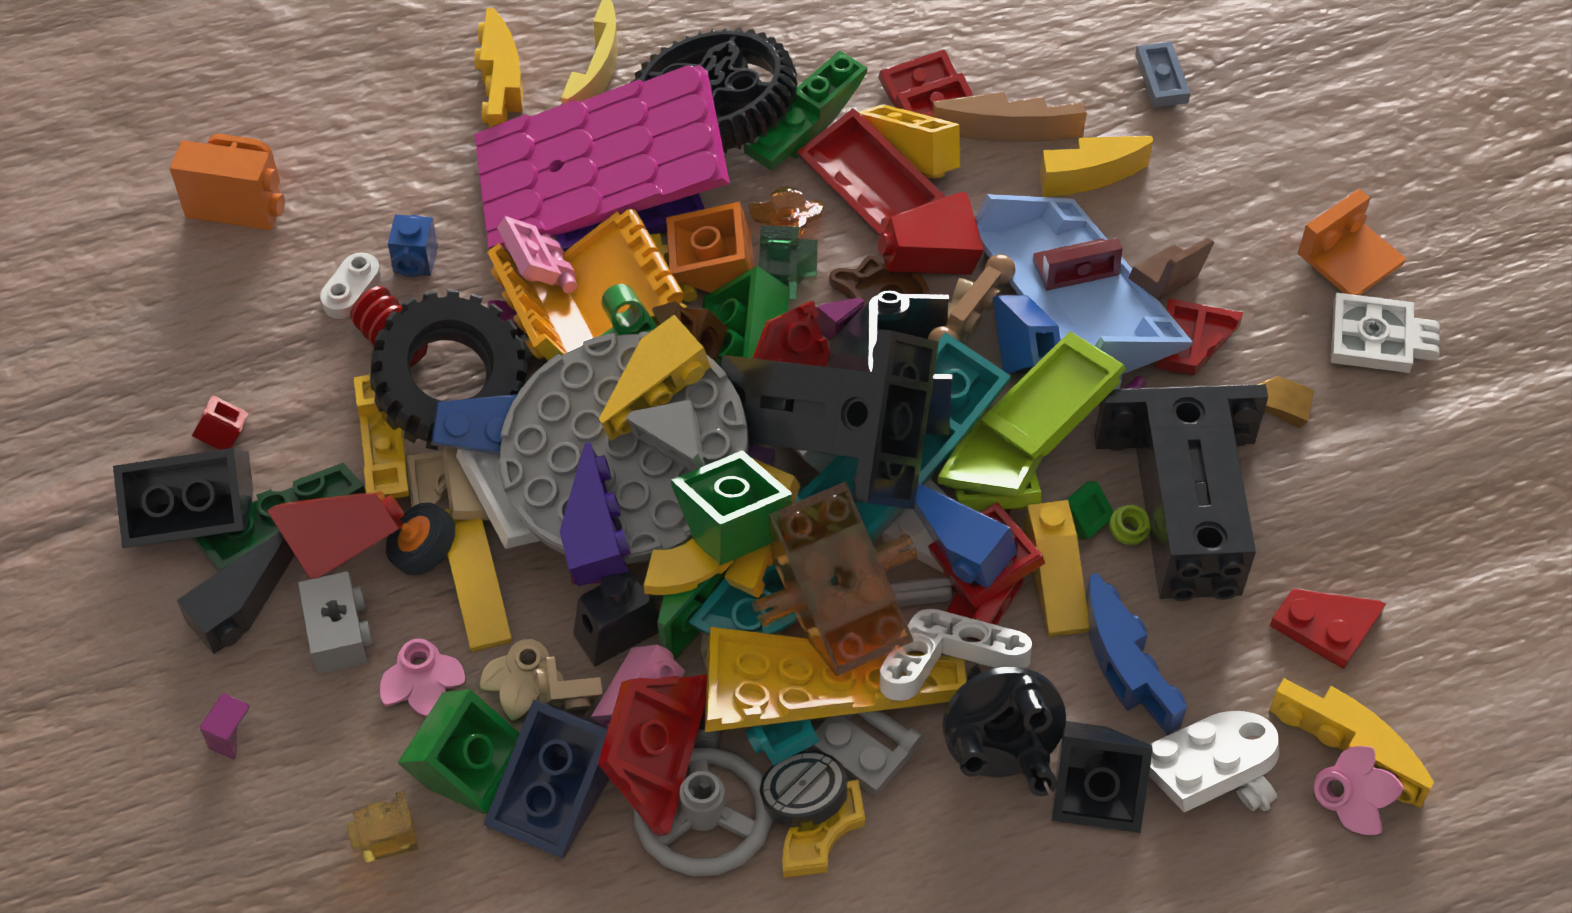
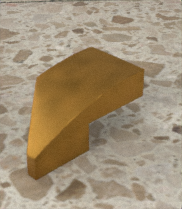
M1279 376L1260 383L1266 384L1268 401L1264 413L1267 412L1299 429L1308 422L1314 390Z

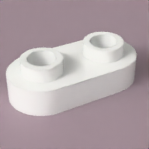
M368 253L350 255L342 262L323 287L320 299L323 310L329 317L335 319L349 318L351 309L366 291L379 284L381 271L379 262L373 255Z

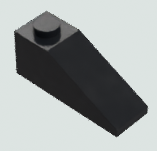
M278 531L177 599L185 622L213 654L224 647L235 644L244 633L250 630L292 561L294 553L282 533Z

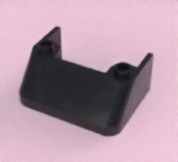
M895 291L881 292L878 296L873 297L830 340L828 367L872 372V351L876 343L878 329L928 339L933 329L947 325L949 295L899 294ZM934 374L925 434L949 435L952 375Z

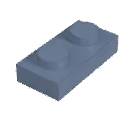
M1172 41L1137 45L1135 57L1153 108L1188 103L1190 91Z

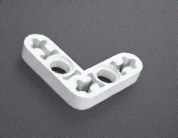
M924 609L913 616L880 668L879 688L881 693L891 700L901 701L914 697L942 653L993 668H1027L1031 661L1032 641L1030 637L1020 631L938 609ZM969 637H971V638H978V639H980L981 641H979V642H966V641H963L962 639H963V638H969ZM917 651L925 653V655L909 656L906 653ZM902 671L907 673V676H902Z

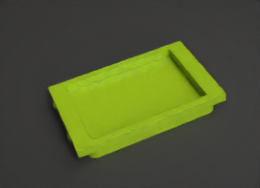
M1070 331L980 420L988 428L1003 437L1005 441L1010 442L1035 460L1038 456L1049 454L1119 385V376L1126 368L1124 364L1114 359L1113 356H1109L1087 342V340Z
M979 419L951 454L938 476V484L948 488L1007 497H1020L1044 456H1038L1034 460L1010 442L1005 441L1003 437L988 428Z

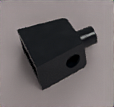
M632 571L620 575L612 574L606 576L602 580L601 585L582 594L578 598L573 634L593 666L596 667L658 634L659 615L653 601L648 594H644L643 586Z

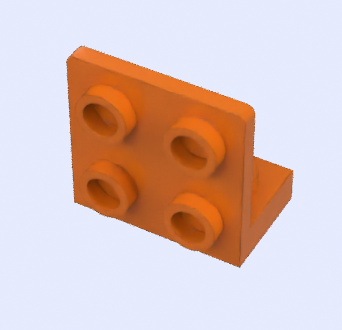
M1361 189L1356 190L1306 224L1298 250V255L1344 294L1362 295L1403 266L1405 262V257L1364 224L1367 219L1365 213L1370 197Z

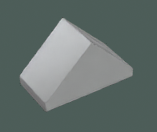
M690 400L631 411L626 417L634 437L689 471L705 466L698 418Z

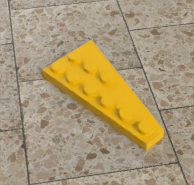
M710 627L707 655L705 732L949 702L956 691L966 683L965 661L961 658L941 655L918 693L908 700L898 701L885 697L879 688L880 668L892 649ZM907 652V653H906V654L909 655V656H923V655H925V653H921V652ZM902 671V676H907V673Z

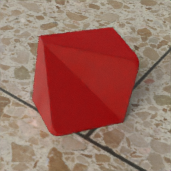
M211 396L198 420L192 437L219 450L232 448L242 430L248 413L216 396Z

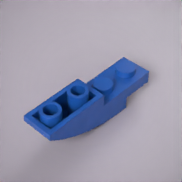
M1097 572L1089 577L1086 591L1089 619L1088 634L1102 673L1114 694L1127 711L1141 703L1166 735H1169L1182 725L1187 709L1185 699L1178 688L1173 685L1170 686L1161 676L1155 660L1149 654H1143L1148 635L1143 621L1137 615L1131 614L1127 610L1113 585L1106 584Z

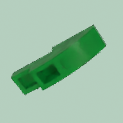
M839 50L797 86L796 101L792 103V110L786 113V120L778 121L777 129H768L766 137H756L754 144L745 143L744 153L770 171L774 170L788 156L797 159L799 157L797 151L827 129L845 107L866 76L868 67Z

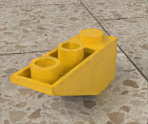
M675 315L640 340L602 411L599 421L611 442L618 436L632 431L626 419L631 411L668 404L673 395L685 386L698 382L705 372L711 368L704 347Z

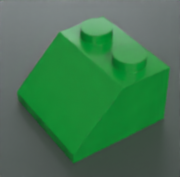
M744 451L671 480V487L695 542L720 566L792 534L793 494Z
M471 689L442 692L397 763L427 789L481 814H487L520 733Z

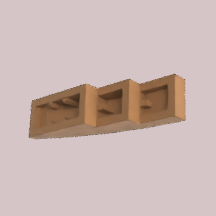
M1005 91L933 102L932 113L934 118L959 124L960 137L1006 142L1082 138L1087 115L1083 102L1047 107L1044 97L1008 102Z

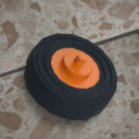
M431 502L419 503L404 512V516L400 518L403 524L402 527L390 534L386 540V554L389 561L408 575H421L436 567L451 549L455 538V523L448 512Z

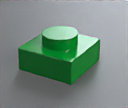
M1087 481L1066 499L1069 502L1078 538L1089 539L1110 520L1114 512L1097 481Z

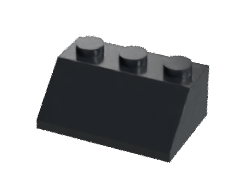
M228 448L113 466L122 548L246 531L254 493L248 451Z

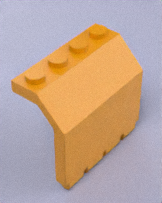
M628 209L622 214L618 211L564 252V261L569 262L576 273L577 289L572 293H565L562 287L555 283L550 285L540 281L530 282L518 273L517 265L511 254L500 243L487 252L494 265L490 271L497 282L505 288L502 296L508 305L517 312L513 318L518 327L528 335L529 338L525 343L532 354L539 360L545 357L549 361L558 354L562 356L582 346L583 341L598 337L613 327L601 305L604 292L613 285L625 284L630 286L657 327L661 324L653 314L652 308L673 301L681 303L684 300L681 288L674 276H672L669 267L661 253H659L657 246L635 209ZM630 305L622 306L617 313L626 311Z

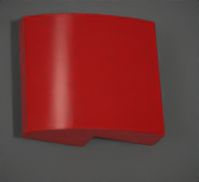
M945 49L880 70L878 76L894 107L932 117L933 102L974 96L963 73H956Z

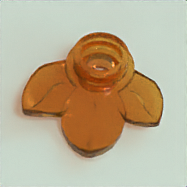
M782 186L775 189L771 193L770 201H757L749 204V213L753 220L757 223L769 225L775 237L781 240H795L801 237L807 223L819 219L824 211L822 201H804L802 192L791 186Z

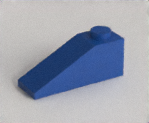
M918 483L913 510L951 566L953 573L966 583L974 581L988 589L1017 553L1010 527Z

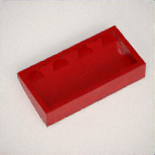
M852 108L797 151L798 156L878 235L885 231L892 216L946 197L855 108Z

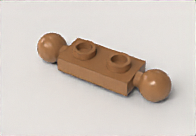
M1004 254L990 257L986 262L985 270L951 311L947 325L933 329L928 339L938 342L945 332L958 341L961 340L965 333L972 335L981 321L983 310L990 311L994 307L993 297L1000 296L1001 290L997 289V285L1007 284L1013 279L1016 271L1013 260Z

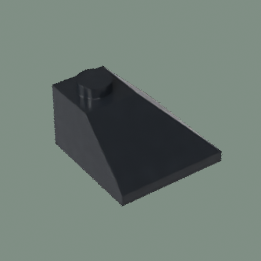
M1066 721L1059 745L1056 769L1057 786L1054 790L1052 821L1141 833L1153 746L1107 726Z

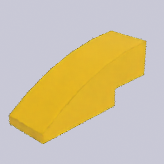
M1153 137L1078 138L1077 149L1043 150L1040 169L1042 196H1063L1087 192L1111 185L1134 175L1149 165Z

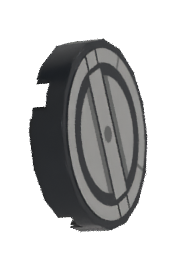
M801 751L774 766L771 765L762 777L759 792L765 810L776 823L788 827H802L801 823L812 821L813 825L825 822L841 809L848 796V780L843 765L832 755L820 751Z

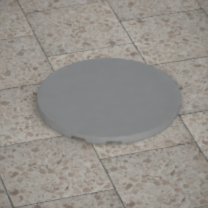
M640 332L639 335L616 336L615 333L606 334L582 342V346L562 356L560 354L556 355L530 377L519 391L506 415L501 431L502 442L500 460H498L504 491L514 511L527 529L541 542L564 555L560 528L584 444L591 442L598 457L605 455L610 468L612 479L605 481L608 493L615 492L621 510V516L615 518L617 530H625L630 545L631 554L624 556L626 564L649 560L653 550L672 549L686 544L693 538L671 487L672 479L691 471L634 437L632 431L618 436L611 442L599 421V417L637 345L650 332ZM708 355L707 358L711 368L705 372L698 382L685 386L673 395L668 403L685 400L691 401L698 418L705 466L740 451L748 453V427L739 395L723 369Z

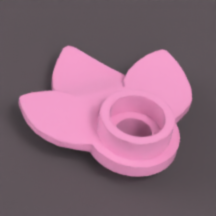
M413 639L405 643L399 651L397 664L383 674L380 682V697L383 705L386 707L408 700L410 707L417 714L427 717L442 692H446V688H457L465 684V673L462 665L456 658L439 654L437 647L427 640ZM417 659L427 660L422 664L413 665V662Z
M1353 746L1340 754L1335 766L1323 769L1316 776L1314 794L1323 807L1337 812L1345 828L1363 835H1378L1382 833V822L1378 808H1383L1396 801L1403 793L1404 787L1392 773L1374 768L1375 750L1373 747ZM1333 780H1338L1342 783L1344 792L1341 796L1333 793L1331 789Z

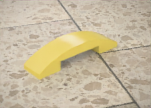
M602 0L593 20L596 51L586 74L571 72L561 96V104L573 100L581 102L604 93L613 76L617 62L618 41L616 16L612 0Z

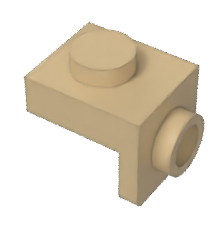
M555 656L545 657L539 662V669L534 670L533 679L536 694L542 695L543 702L552 705L565 704V710L567 711L590 708V701H594L603 694L601 677L558 681Z

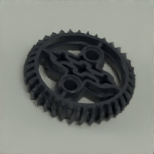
M725 27L722 31H715L712 28L709 33L702 34L699 31L696 36L689 37L686 35L685 40L680 42L673 41L672 46L669 48L661 47L660 54L650 55V62L642 63V70L635 72V79L631 81L641 80L644 82L684 66L695 67L701 65L708 71L725 154H727L729 149L735 147L741 150V145L747 142L754 144L756 137H766L768 129H777V122L786 120V113L792 110V103L796 101V88L798 85L795 65L788 51L784 49L783 44L777 43L774 37L767 38L765 32L756 34L754 29L744 32L741 27L734 31H730L728 27ZM748 64L759 66L772 73L773 78L771 82H762L757 72L748 69Z

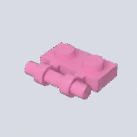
M506 216L502 219L497 229L505 242V248L510 252L517 265L518 273L530 282L540 281L550 285L555 283L561 286L565 293H572L577 289L576 273L571 264L564 261V251L558 241L553 240L550 234L540 235L534 225Z

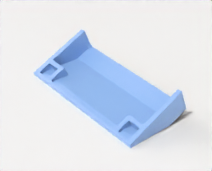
M986 195L975 217L984 252L989 258L997 254H1004L1013 260L1016 271L1013 279L1009 282L1018 295H1028L1059 326L1061 340L1070 331L1124 364L1126 370L1122 374L1190 348L1193 343L1192 340L1154 296L1128 279L1132 268L1123 257L1121 259L1120 275L1046 291L1033 262L1034 253L1097 239L1108 240L1074 199Z

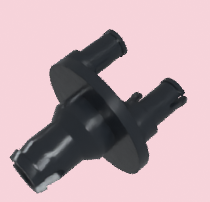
M976 664L969 671L967 682L956 691L945 709L943 735L948 750L960 764L961 772L966 776L1007 777L1022 773L1026 777L1028 788L1032 794L1040 797L1049 795L1044 783L1047 782L1052 792L1057 786V779L1049 766L1050 754L1059 744L1063 728L1066 725V710L1057 688L1045 676L1022 667H990L991 670L982 673L979 665Z

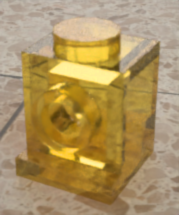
M405 791L396 793L397 801L390 803L374 802L362 810L354 811V821L346 823L352 849L361 848L366 863L419 850Z

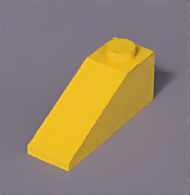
M884 104L859 111L926 178H941L945 176V172L960 167L959 124Z
M1068 500L1027 505L1023 532L1042 553L1045 560L1044 565L1033 571V576L1048 637L1086 633L1089 631L1088 609L1077 534Z

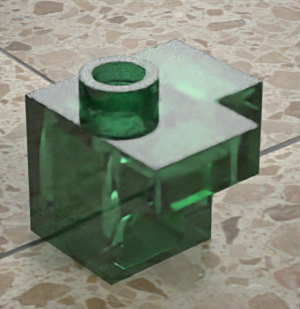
M760 225L759 267L790 288L789 299H797L799 283L807 277L817 276L818 240L799 239V227Z

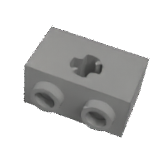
M349 571L298 582L310 653L317 675L367 664L368 659L365 647L373 646L368 621L360 622L359 611L366 610L361 585L353 587Z

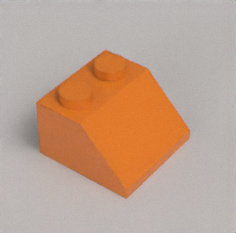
M740 202L666 217L669 269L676 281L711 293L754 268L751 230Z

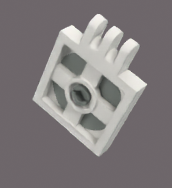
M1336 292L1333 301L1331 363L1410 373L1413 358L1436 360L1439 358L1438 346L1440 344V336L1438 333L1440 332V324L1435 320L1414 318V302Z

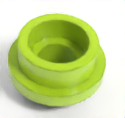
M1136 505L1119 507L1113 512L1109 520V529L1113 537L1126 545L1142 543L1149 535L1151 528L1147 513ZM1123 523L1131 524L1135 531L1127 529Z

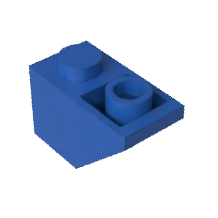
M1028 295L993 297L1003 371L1007 374H1027L1061 341L1059 326Z

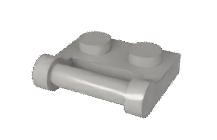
M881 710L856 714L899 744L893 752L849 721L854 714L828 717L816 730L820 742L810 746L808 749L832 755L843 765L846 777L852 781L859 780L860 787L875 798L914 755L924 740V735L916 729L911 728L908 730Z

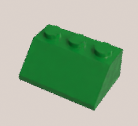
M758 266L703 297L702 309L710 310L728 327L716 361L720 367L723 355L753 358L766 321L789 311L790 288Z

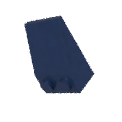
M533 700L483 825L555 856L564 858L610 779L598 765L608 727L555 705Z

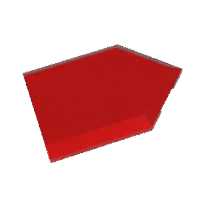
M809 301L766 321L753 359L826 367L830 350L826 338H822L816 319L819 315L815 302Z

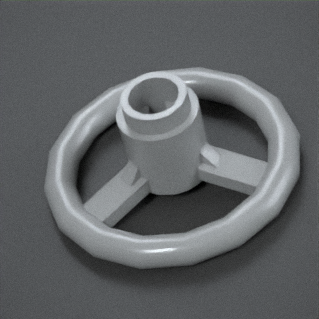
M693 748L688 765L691 769V775L681 784V811L674 816L670 834L664 836L654 834L635 809L634 828L644 849L665 868L688 876H719L744 865L763 847L773 819L765 810L759 792L763 777L759 770L741 755L720 748ZM708 764L731 770L748 784L755 798V821L725 806L724 785L716 775L708 771ZM719 825L745 838L734 850L715 858H691L676 853L668 847L670 843L690 828L698 831H708Z

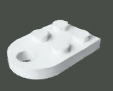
M1227 711L1214 714L1151 743L1153 751L1149 777L1185 813L1269 772L1279 758L1277 730L1267 719L1254 713ZM1248 736H1260V737H1261V738L1255 739V740L1245 739V737H1248Z

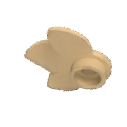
M522 639L514 643L506 656L490 661L481 675L480 689L487 692H500L501 706L510 721H516L529 711L533 700L543 702L542 695H537L535 692L533 675L534 670L539 669V662L545 657H549V652L541 642L534 639ZM525 653H532L536 656V661L531 665H525L520 661V658ZM557 670L558 681H564L563 675ZM557 704L555 706L561 708L562 704Z

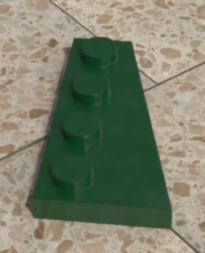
M343 462L293 481L292 488L280 492L270 489L257 494L258 500L251 503L246 531L191 539L216 571L219 572L280 531L267 511L270 508L282 503L366 493L364 485Z

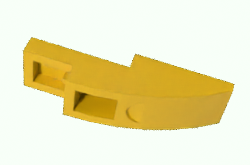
M486 8L485 22H479L478 41L482 45L481 48L475 49L474 63L475 70H481L486 97H489V102L482 103V123L488 124L489 128L507 122L508 112H523L524 97L519 56L514 39L494 8Z
M1285 678L1282 680L1276 690L1269 712L1275 714L1283 723L1299 727L1313 734L1320 742L1329 747L1339 748L1343 751L1353 746L1373 747L1375 750L1374 768L1392 773L1404 787L1403 793L1397 800L1402 803L1413 804L1421 809L1434 781L1408 744L1389 725L1358 701L1333 686H1330L1323 699Z

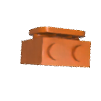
M214 134L210 136L208 143L181 141L169 169L185 218L272 230L277 216L280 217L284 211L285 198L279 191L280 179L273 152L266 143L254 138L227 134Z

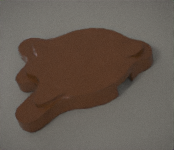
M873 255L867 256L856 269L837 268L829 275V284L833 289L845 294L849 299L861 298L864 300V306L873 297L878 296L884 291H895L899 294L930 295L929 288L919 273L887 271L885 263H882Z

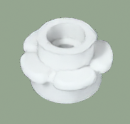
M1263 775L1240 786L1236 790L1240 800L1252 811H1255L1258 807L1262 811L1269 810L1270 803L1277 798L1276 791Z

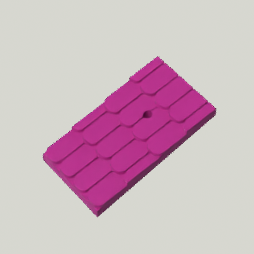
M701 65L695 67L684 66L644 82L637 80L581 102L573 100L531 117L525 114L474 134L477 147L478 169L481 176L480 185L489 249H492L498 243L505 248V242L497 229L505 216L536 226L540 235L550 234L551 237L604 222L617 211L620 214L628 209L641 211L730 184L708 71Z

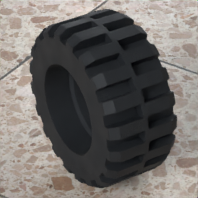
M448 289L446 297H438L436 290L424 293L423 300L418 303L414 298L402 303L401 312L393 311L385 320V327L383 330H379L372 352L370 384L371 390L375 392L374 402L379 412L386 413V422L393 430L400 427L405 431V439L412 443H415L417 438L427 442L425 448L433 450L438 449V446L431 445L436 404L441 402V400L425 394L411 377L410 363L417 350L435 341L448 340L464 344L476 352L486 367V381L480 392L468 399L518 394L524 386L527 376L528 362L524 361L526 349L523 340L516 338L518 329L512 320L504 322L501 319L503 310L494 303L489 308L481 305L483 299L481 296L471 293L470 299L460 298V290Z

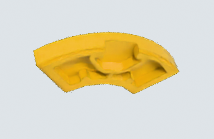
M694 537L686 544L672 549L653 550L644 582V594L669 595L698 588L697 584L708 580L717 573L722 574L734 560L720 566L695 542Z
M859 780L848 781L846 802L835 815L825 822L813 825L812 821L801 823L802 827L789 828L783 847V878L828 872V856L835 842L848 831L865 826Z

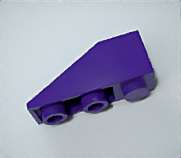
M591 442L584 444L560 528L568 568L578 586L602 580L608 575L628 572L624 556L631 554L625 530H617L615 518L621 516L615 492L608 493L605 481L612 479L605 455L597 456Z

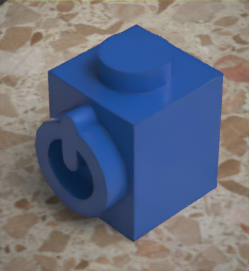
M395 214L388 240L391 266L394 273L407 277L431 276L438 249L433 217Z

